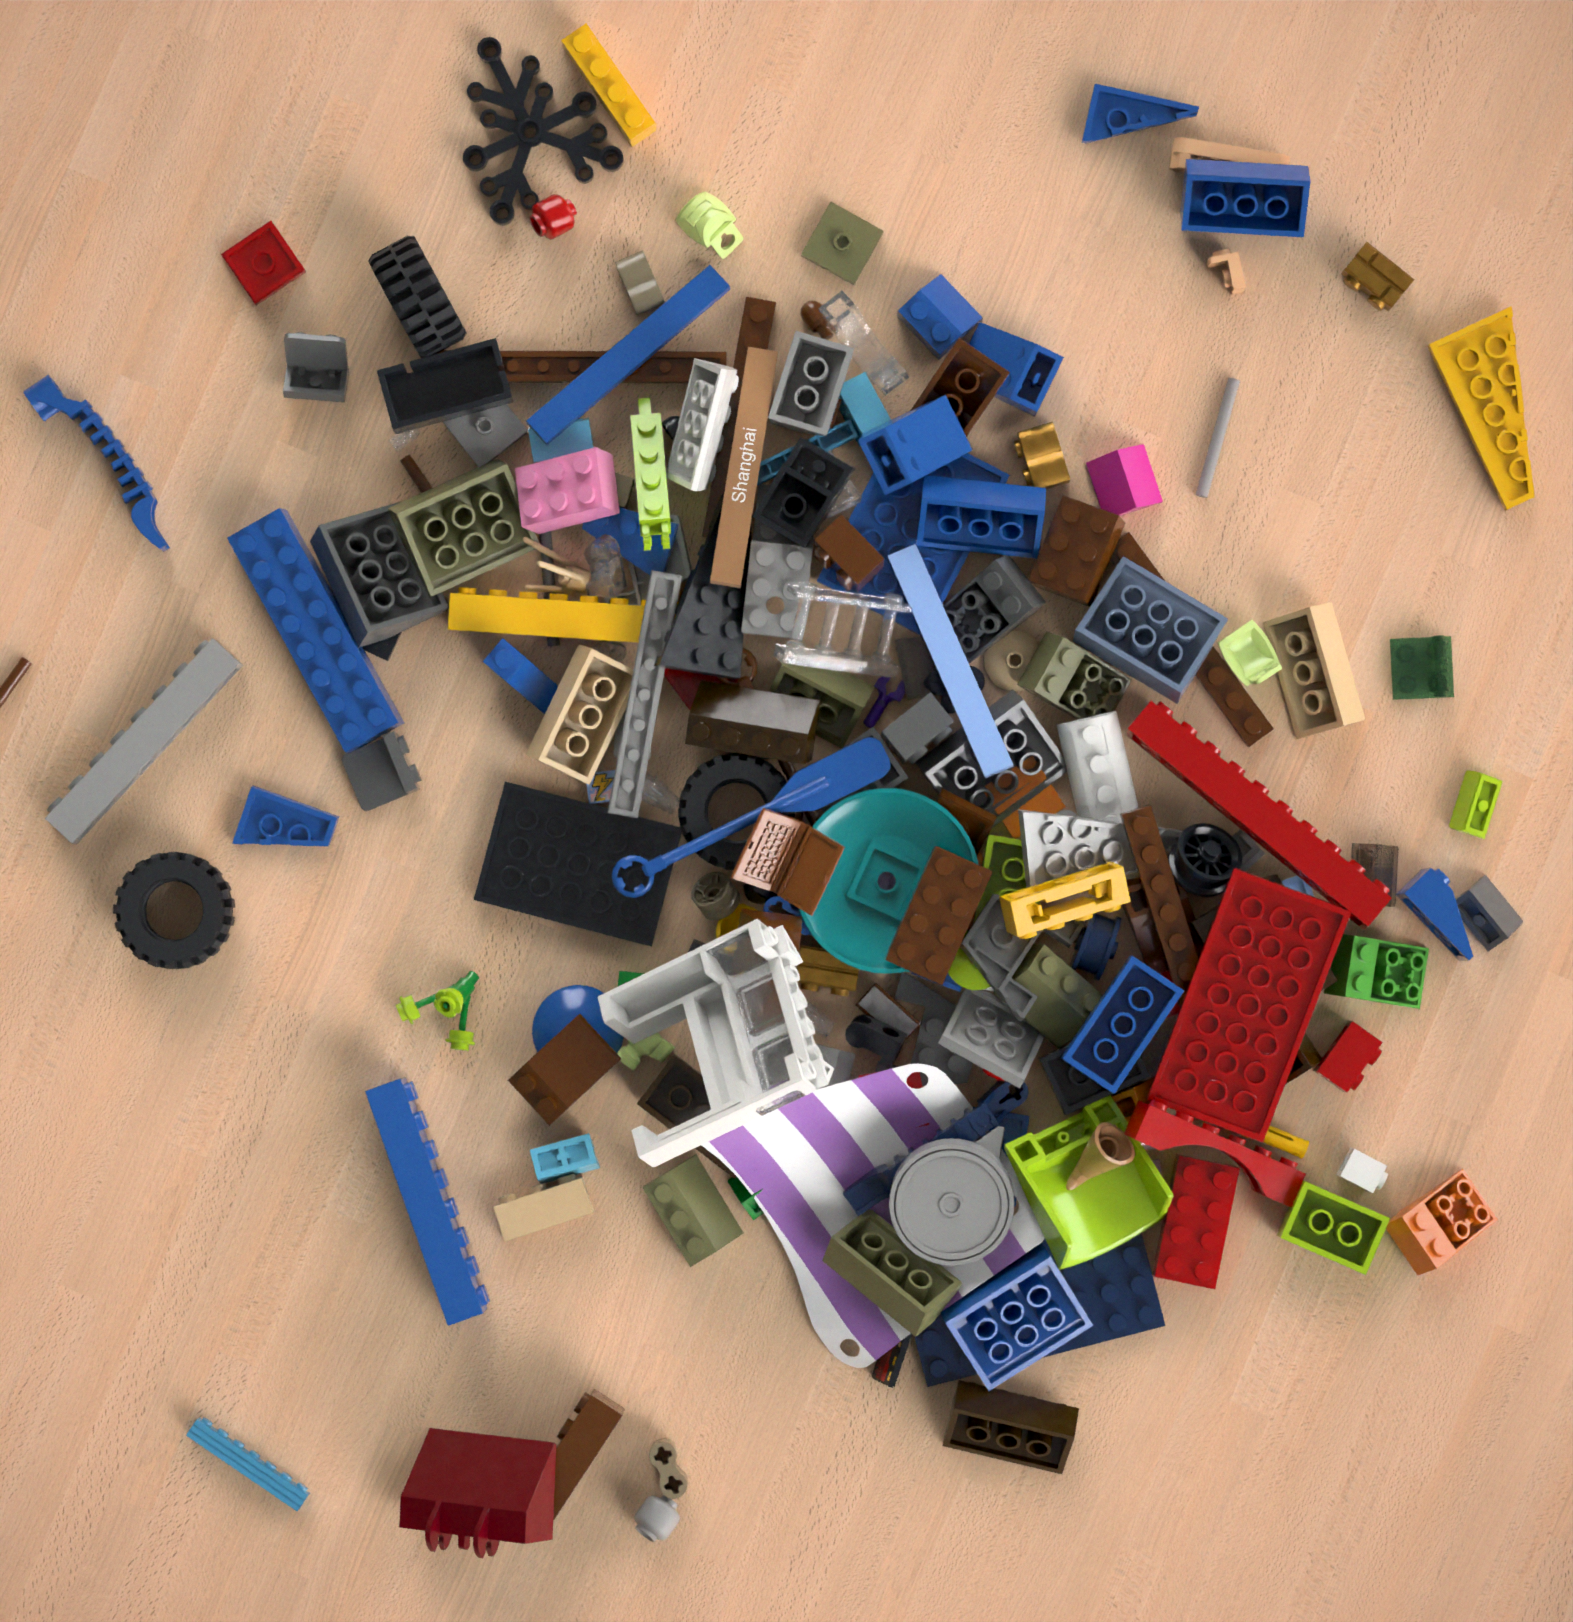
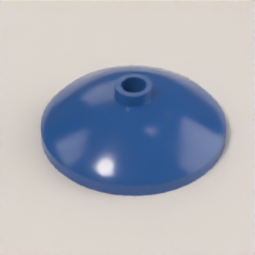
M572 985L563 987L550 994L539 1006L533 1020L532 1036L537 1052L578 1014H581L617 1053L621 1049L624 1037L603 1021L598 996L604 994V992L590 986Z

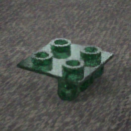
M1437 635L1422 638L1390 639L1393 700L1454 697L1451 636Z

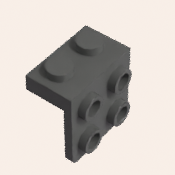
M303 332L286 333L284 336L287 368L283 387L284 398L345 403L349 376L346 340L343 337L331 334L324 336Z
M394 731L383 735V739L344 754L342 757V763L358 802L364 811H370L420 790L417 782L422 781L416 765H410L406 754L410 753L407 742L403 735L398 737V734Z

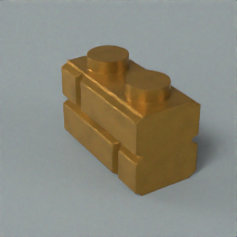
M1368 242L1363 245L1341 273L1345 277L1343 282L1355 292H1358L1359 289L1369 296L1367 301L1379 311H1382L1384 308L1388 312L1415 280Z
M801 945L799 955L803 963L797 965V971L800 976V980L797 982L801 983L800 989L818 992L819 986L830 987V994L847 997L849 996V991L856 992L859 969L838 960L825 949Z

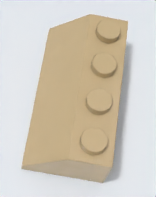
M1332 602L1311 606L1263 622L1267 638L1272 644L1282 666V669L1277 673L1296 739L1365 720Z

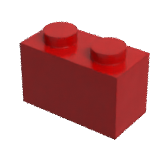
M1348 1021L1313 1071L1343 1092H1348L1350 1088L1354 1091L1364 1079V1075L1361 1073L1366 1065L1370 1064L1372 1066L1381 1055L1382 1050L1379 1047L1383 1042L1355 1022Z

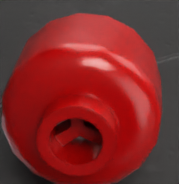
M553 194L533 205L532 215L529 216L531 226L538 236H544L551 240L574 227V216L577 212L570 199L565 200L562 196Z

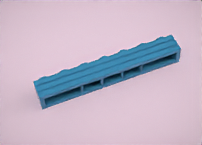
M849 419L834 426L833 429L830 428L827 437L816 435L807 440L829 452L854 440L858 435ZM795 446L761 461L757 486L776 477Z
M199 1417L186 1434L187 1437L294 1510L298 1511L310 1494L305 1485L300 1482L298 1484L293 1482L289 1474L277 1471L273 1463L261 1460L257 1452L253 1450L249 1452L244 1448L245 1445L237 1439L234 1441L230 1439L226 1431L221 1428L218 1430L212 1426L213 1423L207 1418L203 1417L201 1419Z

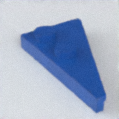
M1095 84L1081 143L1087 144L1196 117L1199 106Z

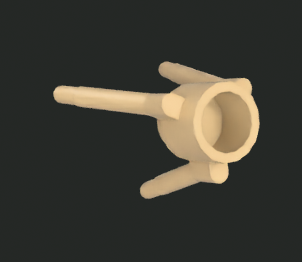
M523 537L524 543L565 565L561 568L550 563L538 561L537 566L559 574L558 582L563 585H526L525 589L527 591L563 593L571 596L573 591L582 593L585 590L589 580V570L579 567V563L566 559L528 537Z

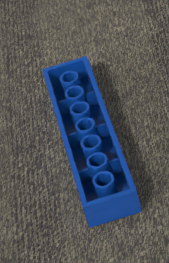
M278 508L229 536L227 539L345 753L359 749L404 724L405 722L363 647L358 648L336 597L288 510Z
M406 1077L365 1091L447 1325L449 1326L483 1314L487 1310L488 1302H490L486 1286L484 1284L479 1285L476 1275L480 1273V1269L475 1256L469 1257L466 1249L470 1241L465 1227L459 1228L456 1216L459 1215V1210L454 1197L448 1198L445 1187L449 1186V1181L444 1168L438 1169L435 1158L439 1157V1153L434 1140L428 1141L424 1130L429 1128L424 1111L418 1112L414 1100L419 1097L413 1081L408 1082Z

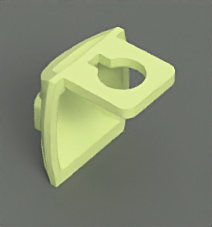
M705 191L692 198L683 207L675 220L691 239L707 248L711 245L722 259L726 258L743 241V236L733 224L736 218L718 198ZM724 233L727 235L732 234L731 242L727 246L721 247L722 239L720 236Z
M1250 620L1218 642V646L1228 666L1246 687L1250 684H1260L1282 669L1272 644L1253 620Z

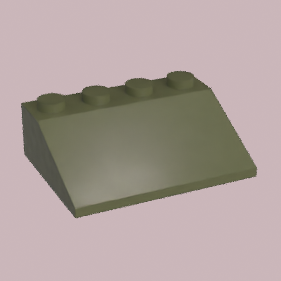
M499 459L493 460L388 508L398 535L430 597L535 550L532 546L523 542V537H528L539 543L535 532L521 526L517 486L508 464Z

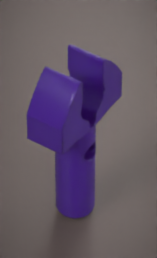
M887 674L878 678L874 685L878 689L879 696L863 721L864 725L868 728L875 727L889 702L896 700L900 703L905 695L903 680H901L895 692H890L886 695V684L893 674Z

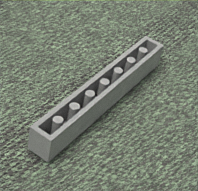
M213 638L209 642L204 640L194 650L193 653L196 655L189 664L182 663L172 675L175 679L167 687L162 685L153 694L152 699L154 702L147 709L142 707L131 718L133 724L127 731L120 730L111 739L110 743L113 746L105 754L100 752L93 758L89 764L91 769L84 777L81 774L78 775L68 786L71 791L63 799L58 797L48 807L47 811L49 814L45 819L72 844H78L243 666L217 640Z

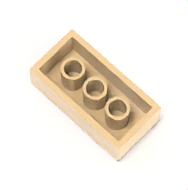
M578 644L526 755L590 785L627 708L633 669L592 648Z

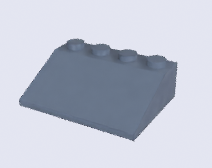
M1123 556L1077 626L1073 642L1178 704L1223 630L1228 618Z

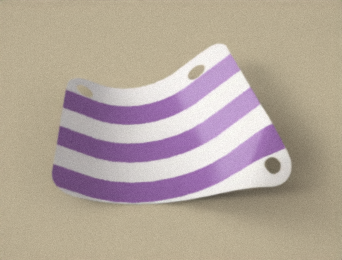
M907 1064L824 1087L808 1095L800 1094L773 1102L765 1108L761 1117L702 1144L704 1148L719 1158L739 1178L751 1195L763 1189L754 1199L777 1234L795 1270L814 1330L837 1359L852 1367L864 1368L869 1366L911 1333L822 1260L831 1237L857 1217L854 1209L843 1195L844 1190L877 1166L886 1164L888 1167L894 1165L893 1157L898 1154L902 1159L909 1155L908 1148L913 1147L916 1150L923 1145L922 1140L924 1138L931 1140L937 1135V1129L945 1130L951 1125V1119L959 1120L965 1115L964 1110L966 1108L970 1111L973 1110V1107L957 1086L944 1072L934 1066ZM922 1072L927 1075L928 1083L920 1089H914L906 1083L907 1077L911 1073ZM926 1123H929V1124H930V1125H927V1126L919 1127V1126L924 1125V1124H926ZM981 1136L978 1137V1138H977L976 1140H974L973 1142L975 1143L976 1141H978V1140L981 1139L982 1137H981ZM1002 1149L1000 1161L1010 1176L1014 1196L1019 1202L1018 1212L1013 1216L1006 1236L991 1253L968 1264L941 1265L962 1282L961 1287L943 1311L1042 1243L1045 1239L1010 1160ZM890 1197L870 1209L893 1226L889 1209ZM845 1339L854 1340L859 1345V1354L855 1357L846 1355L840 1348L841 1342Z

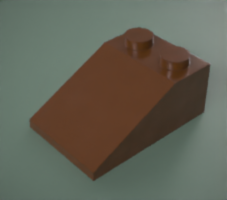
M959 338L911 410L946 395L967 437L1010 372Z
M578 1014L508 1081L550 1126L621 1060V1057L581 1014Z

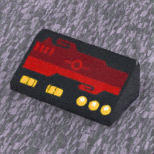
M909 1334L876 1360L872 1373L874 1380L888 1387H895L912 1334Z

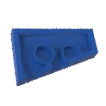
M619 507L620 514L583 523V530L651 576V570L666 573L679 524L670 522V549H663L661 535H651V550L644 551L643 536H640L638 512Z
M253 785L232 844L328 847L340 816Z

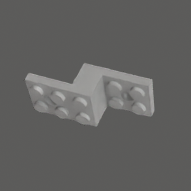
M760 484L758 486L756 509L770 485ZM755 519L741 633L803 640L814 537L807 547L804 548ZM772 597H778L784 602V609L779 614H772L766 608L767 601Z

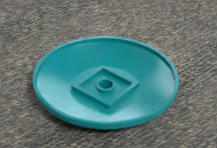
M881 788L867 790L849 796L833 805L813 825V828L837 841L845 848L813 916L801 909L799 910L812 936L828 953L838 960L857 969L873 973L907 972L908 970L884 960V957L933 847L938 846L978 864V859L972 842L962 825L947 809L937 802L921 794L903 789ZM883 872H889L895 877V885L890 890H883L878 885V877Z

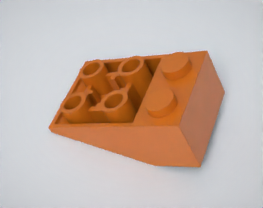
M1461 1169L1389 1220L1386 1230L1416 1274L1421 1275L1437 1269L1497 1221V1218L1464 1169Z

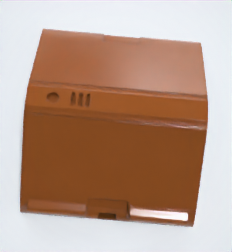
M762 808L731 874V878L767 891L770 890L813 916L845 847L800 820Z

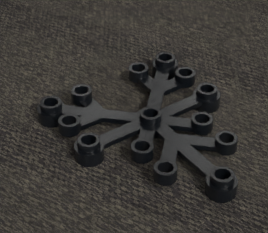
M486 37L478 43L477 52L480 59L490 64L504 94L484 88L479 82H473L467 88L469 99L473 102L483 100L512 110L517 119L515 121L500 116L492 109L484 110L480 120L486 129L499 128L513 134L484 148L478 145L469 146L463 153L465 166L469 170L477 172L486 167L489 159L519 145L510 169L494 177H485L480 182L481 192L488 197L496 195L499 188L505 186L501 199L493 202L490 207V216L494 223L505 226L513 221L515 212L512 203L517 189L521 195V204L526 210H532L533 205H526L524 203V199L527 196L532 195L536 198L534 204L539 202L538 195L531 190L523 171L531 148L541 143L567 151L576 169V179L583 184L591 182L594 177L592 167L586 164L583 157L600 162L601 167L608 172H616L623 166V153L618 147L607 146L601 150L589 146L593 142L602 143L607 139V129L601 123L593 124L588 131L571 139L548 132L577 116L581 118L591 117L597 109L596 99L591 93L586 91L577 93L572 100V105L542 119L546 104L553 98L554 92L550 84L546 82L539 83L535 88L536 97L530 115H528L524 102L533 76L540 70L538 58L529 55L522 60V72L515 89L501 60L502 47L500 42L493 37ZM488 47H493L496 49V53L488 57L485 55V50ZM528 61L536 62L537 65L534 70H527L525 68ZM478 87L482 90L479 97L471 95L473 88ZM541 88H548L550 94L547 97L539 96V90ZM587 101L591 104V107L587 111H582L579 108L580 103ZM488 114L494 115V123H485V116ZM528 128H533L536 130V134L534 137L528 138L525 136V131ZM595 129H602L604 135L601 138H595L592 135ZM473 155L481 156L479 164L474 165L470 162ZM610 155L616 156L618 159L617 163L608 165L606 163L607 157ZM588 169L590 171L589 177L586 179L579 177L580 170ZM493 182L495 188L487 192L484 190V184ZM500 209H506L508 216L500 219L497 217V212Z

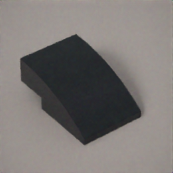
M800 437L752 517L806 548L856 468L807 439Z

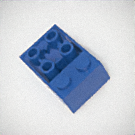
M979 322L969 344L1010 372L994 397L1035 417L1064 357L1036 343Z
M946 395L864 432L858 439L885 495L915 482L973 450Z

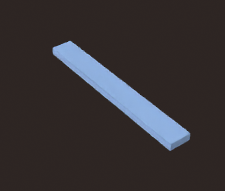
M916 544L888 555V560L985 779L1014 767Z

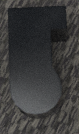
M864 1014L856 1016L845 1031L846 1040L852 1047L865 1048L881 1056L879 1064L888 1069L897 1060L908 1035L878 1019Z

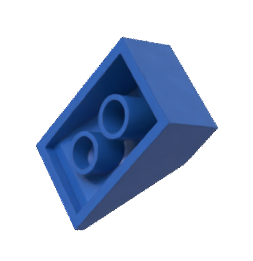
M1432 868L1421 869L1395 895L1459 961H1469L1473 957V953L1453 890L1448 886L1451 881L1438 868L1436 870Z

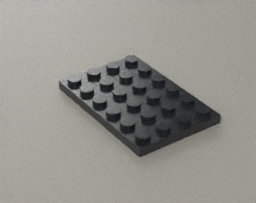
M505 781L474 900L652 947L674 863L655 873L654 883L650 890L643 896L635 898L626 897L616 890L611 878L612 870L615 864L623 857L637 855L649 861L678 848L682 835L681 828L639 816L638 818L611 814L608 813V808ZM632 861V866L626 869L620 867L617 877L623 878L626 884L623 889L634 892V887L641 883L644 886L647 884L649 876H645L641 868L642 863Z

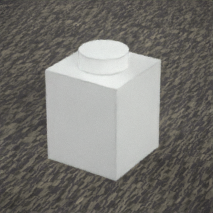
M1351 1147L1336 1174L1371 1193L1375 1189L1380 1190L1388 1176L1384 1172L1387 1168L1386 1165Z

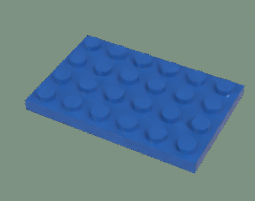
M969 453L928 474L929 476L1006 484L1010 476ZM873 472L848 521L885 559L883 569L858 593L853 589L847 592L837 582V574L831 566L827 570L825 568L822 569L817 582L922 636L887 556L917 542L924 477L885 495ZM917 546L943 604L970 551Z

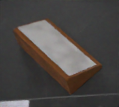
M876 982L855 1004L864 1014L907 1033L906 1040L921 1024L919 1020Z

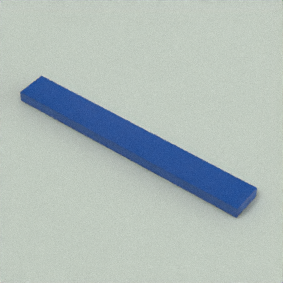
M711 265L706 267L527 419V425L546 445L550 444L730 290V285Z

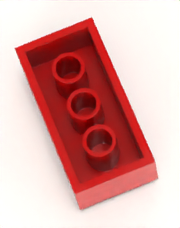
M1176 1154L1169 1186L1174 1197L1165 1218L1162 1220L1152 1270L1154 1277L1216 1289L1240 1170L1239 1167Z

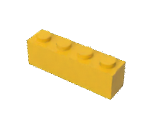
M587 23L561 40L563 49L631 147L657 130L655 121Z

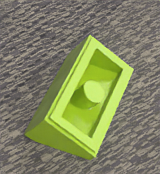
M1467 770L1452 813L1449 828L1485 839L1503 781L1481 772Z

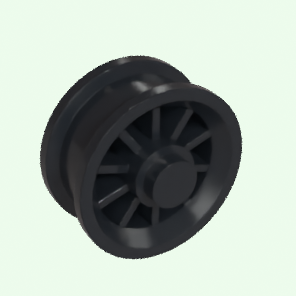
M1199 823L1187 827L1181 833L1177 843L1169 853L1168 862L1174 880L1186 892L1202 897H1213L1225 891L1233 867L1241 868L1242 852L1236 840L1228 832L1212 824Z

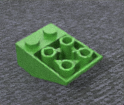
M1343 934L1330 967L1337 982L1324 989V994L1420 1009L1429 948Z

